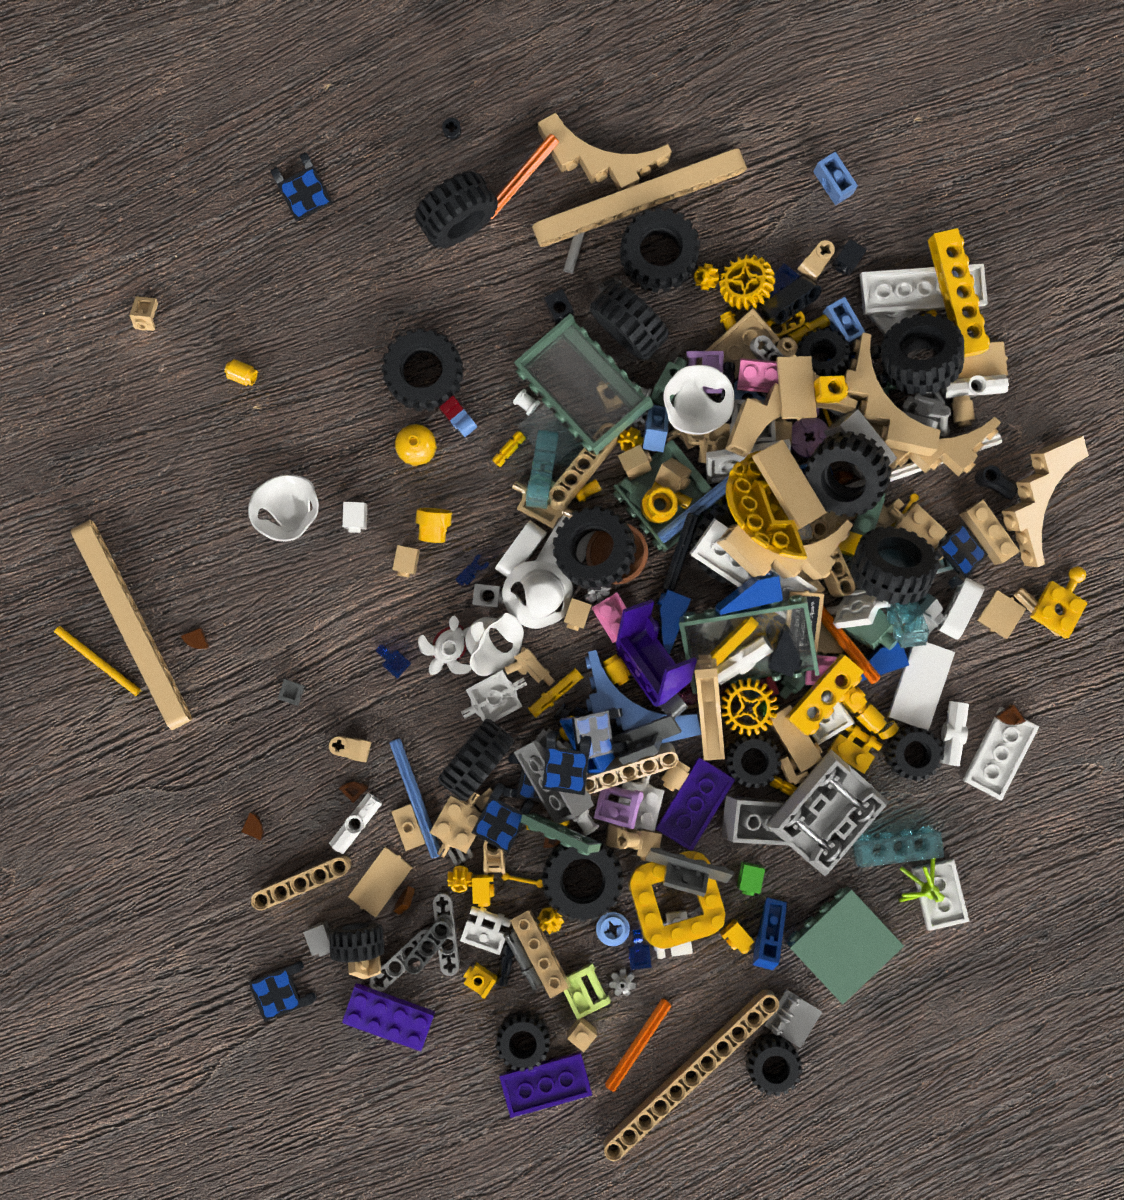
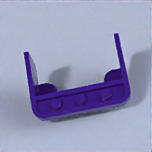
M651 599L623 609L616 641V650L651 703L657 707L665 704L691 682L697 659L694 657L675 664L657 639L660 627L658 622L651 616L654 601Z

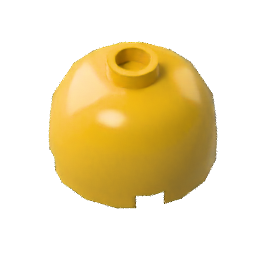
M411 424L402 428L397 434L395 449L399 458L406 464L419 466L428 463L434 457L437 449L436 439L427 427Z

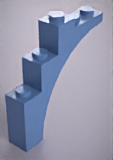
M597 651L588 652L585 661L587 669H592L593 677H589L591 688L597 691V693L589 694L590 699H586L588 712L593 711V713H597L610 708H622L623 716L615 718L617 727L621 726L622 730L632 729L667 716L666 714L647 710L621 694L602 668ZM683 714L676 717L675 721L682 730L681 733L663 739L662 743L702 735L697 714Z

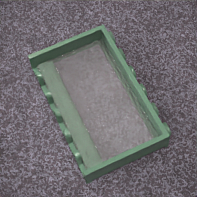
M571 313L514 362L517 367L515 372L523 381L527 379L530 382L528 385L536 395L540 393L543 397L541 399L542 402L549 409L553 407L556 411L555 416L561 423L566 422L570 426L568 430L575 438L579 436L583 440L581 442L583 447L588 452L592 450L596 455L643 413L653 407L652 399L649 396L646 397L642 393L641 388L629 380L627 373L615 365L613 358L602 351L597 341H592L587 331L576 324Z
M794 595L783 601L722 615L716 609H707L704 613L688 612L680 616L679 626L686 660L694 657L699 660L698 655H708L746 617L752 616L759 624L738 647H745L764 635L772 648H774L783 625L786 624L790 628L800 651V660H802L799 671H795L793 676L799 678L802 676V672L811 670L815 671V676L820 675L807 596ZM770 654L756 662L751 670L744 674L739 673L725 683H730V686L732 683H735L738 686L740 679L747 680L751 678V683L755 684L757 679L760 680V678L772 676L773 681H778L781 679V675L784 674L768 668V659L770 657ZM693 673L691 680L693 694L697 693L695 673Z

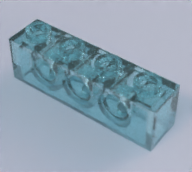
M918 601L914 603L909 602L906 605L896 603L895 605L891 604V607H885L888 623L893 626V636L895 640H898L900 648L926 645L929 629Z
M932 826L921 827V831L915 832L912 829L900 830L899 834L880 832L879 836L871 837V834H863L853 844L855 863L862 868L944 857L941 832ZM921 838L922 846L916 849L914 846L915 841ZM897 841H901V849L894 851V844ZM875 844H880V852L874 854L873 846Z

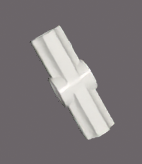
M1006 374L992 376L976 375L972 378L956 379L953 383L950 382V386L945 389L941 388V393L944 399L966 395L974 398L980 395L1000 394L1008 392L1009 382ZM972 382L977 384L978 391L972 389Z
M762 635L745 647L740 646L728 655V658L717 666L718 683L722 685L737 674L748 672L755 666L756 662L772 653L773 648L768 639Z
M949 701L947 719L941 731V739L943 741L941 755H944L943 760L940 759V763L960 766L962 747L968 737L966 721L969 704Z
M368 792L329 842L332 848L344 854L383 803ZM352 818H357L360 821V828L357 829L351 825Z

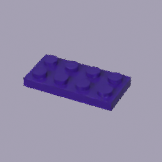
M698 757L687 779L676 793L655 829L692 851L735 779Z
M356 983L342 1023L421 1052L435 1011Z
M581 1051L541 1062V1065L538 1067L534 1065V1069L530 1071L526 1067L525 1071H520L519 1068L499 1075L510 1118L592 1096Z

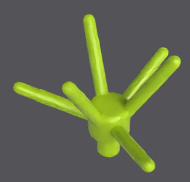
M931 857L930 874L927 867L923 866L927 879L925 883L904 867H900L903 873L921 886V892L902 893V898H899V902L925 896L930 900L934 899L935 902H942L944 900V895L934 885L935 857Z

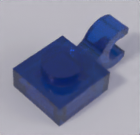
M785 263L774 274V291L769 292L770 298L800 277Z
M480 554L476 555L473 562L455 579L461 586L464 584L468 586L476 578L474 574L477 570L488 568V562L483 566L478 565V560L482 557Z
M381 644L375 650L386 660L382 666L397 679L412 664L397 649L391 653Z
M641 929L632 930L634 946L628 947L630 969L652 968L649 944L643 945Z

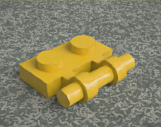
M855 724L845 729L849 732L846 737L838 733L827 751L833 750L848 765L865 774L875 758L874 755L869 753V750L873 747L879 751L883 744L877 741V738L872 734L869 736L861 731V727ZM855 737L865 742L862 747L853 742Z

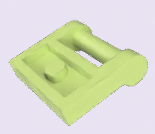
M589 963L566 976L571 986L564 993L577 1020L611 1003L609 996L605 994L595 974L593 963ZM585 975L588 976L598 997V1000L595 1002L592 1001L581 978Z

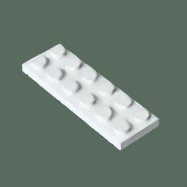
M984 264L968 265L969 272L974 278L973 287L975 294L979 297L978 307L986 306L988 301ZM935 267L861 272L860 274L863 315L945 309ZM952 270V274L958 277V273ZM957 290V294L963 297V293Z
M714 518L689 554L740 587L752 576L717 544V541L728 527ZM771 568L772 572H775L777 575H779L773 568ZM779 575L783 600L788 599L789 591L804 592L808 590L809 592H816L817 588L798 575L785 579ZM787 610L776 612L786 619Z

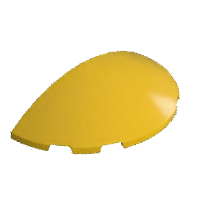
M760 451L748 454L744 460L737 462L733 466L726 483V499L732 516L740 528L765 549L789 558L806 559L807 554L795 521L788 519L752 458L753 455Z

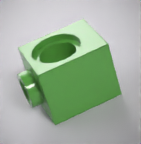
M741 861L737 887L739 890H742V894L754 896V893H761L765 868L762 865Z

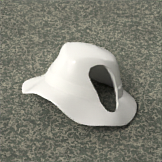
M692 365L680 369L670 379L664 390V404L668 413V419L673 427L688 434L701 435L718 429L728 421L733 411L734 390L731 382L726 375L711 366ZM702 387L724 389V400L722 402L713 401ZM672 394H677L674 400L673 407L670 401V396Z
M280 475L266 481L253 492L250 498L248 514L251 524L258 532L272 540L284 542L297 539L317 517L319 504L315 487L310 480L296 475ZM310 501H311L312 507H313V509H312L311 511H310V503H309ZM259 509L267 510L280 526L269 520L258 519Z
M527 561L516 566L505 580L502 590L503 602L509 614L518 619L522 625L534 629L543 628L560 621L566 615L573 595L571 580L562 573L559 567L544 561ZM516 582L523 584L526 606L517 594L511 592V587ZM562 601H563V606H562L561 611H560V612H556L555 610L561 605V603H562Z
M504 613L499 618L483 617L471 624L465 637V643L471 654L470 666L477 675L488 676L504 670V667L514 663L516 660L514 656L519 654L524 637L523 627L518 619L509 613ZM490 628H496L507 641L513 643L512 649L507 653L498 650L490 639Z

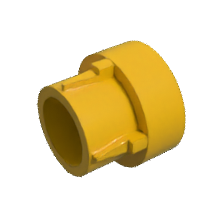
M653 487L646 492L641 500L642 514L653 523L667 522L678 510L677 497L669 487ZM655 500L663 501V510H657L654 507Z
M417 508L418 539L432 543L445 542L447 527L451 526L452 511L438 508Z

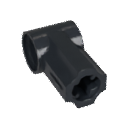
M994 465L982 468L975 474V481L979 486L988 487L1008 500H1011L1018 492L1016 481L1001 473L1000 469ZM986 472L990 475V481L986 478Z

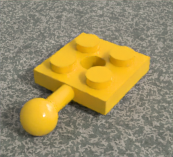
M1078 566L1070 569L1068 573L1070 580L1066 588L1054 581L1048 582L1030 616L1065 639L1069 638L1088 603L1073 594L1077 584L1086 578L1085 570ZM1056 604H1059L1063 609L1061 615L1055 612Z

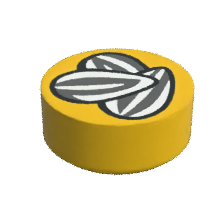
M890 721L877 734L881 739L885 740L896 734L899 727L895 721Z

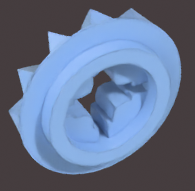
M614 911L599 918L596 925V933L604 944L618 946L625 942L629 936V923L623 914ZM609 921H611V923H613L614 926L620 925L616 929V937L612 931H607V929H609Z

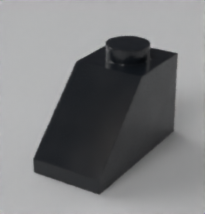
M784 624L774 645L773 652L768 659V668L792 677L795 671H799L802 660H800V651L790 628Z

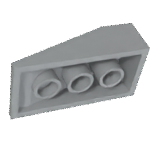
M537 740L514 752L552 821L558 824L576 818L594 806L591 796L587 791H585V795L542 789L546 749Z
M726 796L721 837L734 843L789 846L766 826L785 801Z

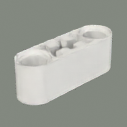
M530 520L501 558L495 569L508 577L516 566L527 562L547 532Z
M966 578L964 583L957 587L944 613L945 617L939 623L937 629L956 640L959 639L984 592L985 586Z

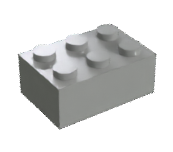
M858 409L840 416L824 431L827 437H833L835 433L839 432L845 435L847 431H852L857 436L859 433L865 434L866 439L870 440L872 438L877 441L875 444L877 447H883L885 450L883 455L888 456L890 460L889 466L897 459ZM848 462L852 467L853 473L857 477L865 479L863 472L856 465Z

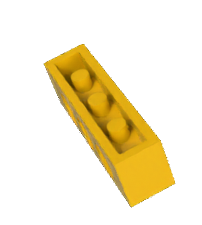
M840 654L785 718L804 735H813L819 729L821 720L823 718L827 719L834 712L833 707L836 703H841L848 696L847 691L851 686L855 687L862 680L861 675L864 671L846 655ZM841 674L844 677V683L841 686H837L835 679ZM827 690L830 693V699L823 702L821 695ZM814 706L816 708V715L809 718L807 710Z

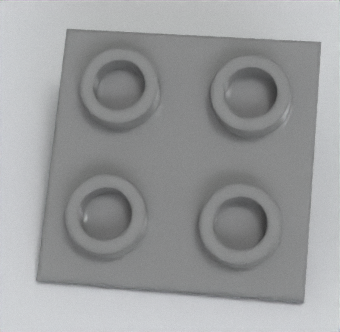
M786 989L779 1000L778 1010L766 1021L764 1026L771 1029V1032L775 1035H780L801 1048L822 1011Z

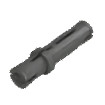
M511 929V934L507 931L503 936L521 967L522 975L526 976L532 990H537L536 985L538 988H541L543 984L514 929Z

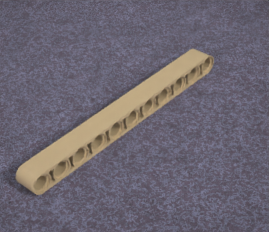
M733 149L536 222L532 228L539 246H549L577 234L738 176L747 170V166L740 149Z
M90 519L72 528L71 534L167 726L174 730L192 720L190 711L97 526Z
M768 989L760 991L607 1135L603 1143L606 1158L610 1161H617L622 1158L764 1024L779 1008V1001L775 994ZM766 998H773V1002L770 1005H763V1001ZM751 1012L758 1013L754 1020H749L748 1015ZM741 1027L742 1031L740 1034L735 1035L732 1033L733 1029ZM724 1041L727 1043L725 1048H717L719 1042ZM710 1056L711 1061L705 1064L701 1062L702 1058ZM687 1072H696V1075L693 1078L686 1077ZM672 1086H680L681 1088L678 1092L670 1091ZM658 1100H663L665 1102V1104L662 1107L655 1106V1103ZM642 1115H648L650 1117L645 1122L639 1120L640 1116ZM629 1129L634 1131L633 1135L626 1136L623 1134L626 1130ZM615 1144L618 1146V1149L612 1151L608 1147Z

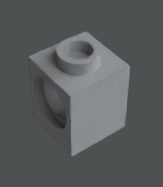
M475 584L472 605L498 608L499 604H503L501 587ZM488 590L494 592V599L491 602H486L483 599V594Z
M327 920L308 927L303 932L312 956L319 954V957L330 953V927Z

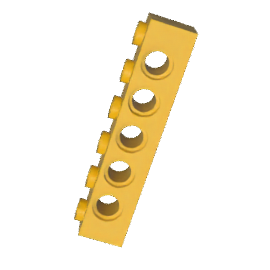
M958 228L934 233L928 239V244L947 318L959 327L964 337V358L982 354L989 349L990 340L989 336L985 334V321L978 307L979 297L974 291V278L969 272V258L964 253L963 236L959 233ZM946 250L951 251L952 254H953V257H950V256L947 254ZM952 270L958 273V277L952 274ZM957 290L963 293V297L957 294ZM962 310H966L969 317H965ZM967 329L973 332L974 337L968 335Z

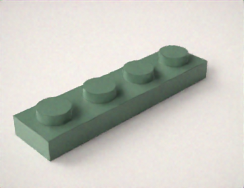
M536 813L522 814L521 823L527 825L529 830L540 831L544 833L546 838L557 839L561 841L560 844L563 846L576 848L580 854L590 855V853L599 852L601 843Z

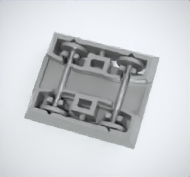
M830 750L766 826L820 873L826 876L886 807L889 801L833 750ZM853 813H855V814H854V819H853V821H852V820L850 819V817L852 816ZM835 834L839 836L836 840L831 841Z

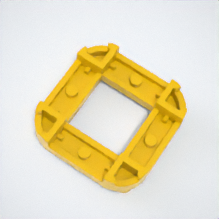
M695 851L679 853L685 855L686 858L703 860L707 864H711L702 853ZM649 862L637 866L632 872L628 882L629 890L634 901L642 935L651 945L662 949L671 948L713 935L724 926L725 909L716 880L708 878L705 896L697 895L702 910L701 915L664 926L652 884L663 881L666 866Z

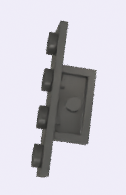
M669 714L612 736L613 742H627V750L614 752L613 754L615 757L619 756L618 759L622 765L630 762L635 763L640 758L657 754L663 739L679 734L682 730L673 716Z
M651 848L646 856L647 861L666 866L663 879L664 886L702 897L706 894L708 878L728 883L734 872L724 866H714L707 864L703 860L686 858L683 854H672L662 848Z

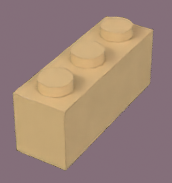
M984 500L976 502L959 514L979 544L988 553L994 565L1002 564L1020 552Z
M787 704L774 712L777 714L776 718H769L773 721L772 729L789 757L793 759L797 770L802 773L823 759L820 754L823 752L816 742H812L809 737L811 734L808 736L804 735L785 718L793 708Z

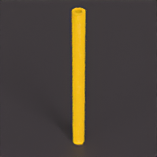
M61 626L55 629L54 633L132 694L137 696L140 693L141 689Z

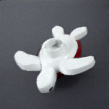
M456 616L450 618L449 627L441 630L435 636L432 645L424 635H420L418 638L421 652L424 655L434 657L429 665L430 675L439 673L444 664H447L450 671L454 674H466L472 669L470 665L458 662L466 651L465 637L469 627L464 629L463 626L458 625L459 621Z

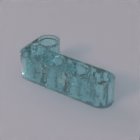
M538 430L530 481H528L526 492L527 507L547 509L549 491L559 438L558 432Z

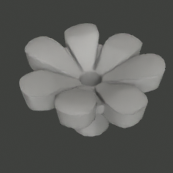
M605 586L601 587V590L589 588L587 590L588 593L585 595V600L590 604L596 600L600 603L604 600L603 596L610 594V588L606 589Z
M620 968L619 974L616 972L611 973L613 981H609V987L615 988L614 994L616 996H619L621 992L628 996L631 993L629 989L636 988V983L632 981L635 978L632 972L626 974V969Z

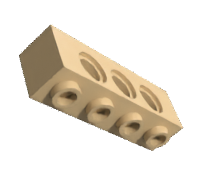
M530 909L510 920L549 997L552 998L568 989L571 984L543 931L538 926L539 923L532 910Z

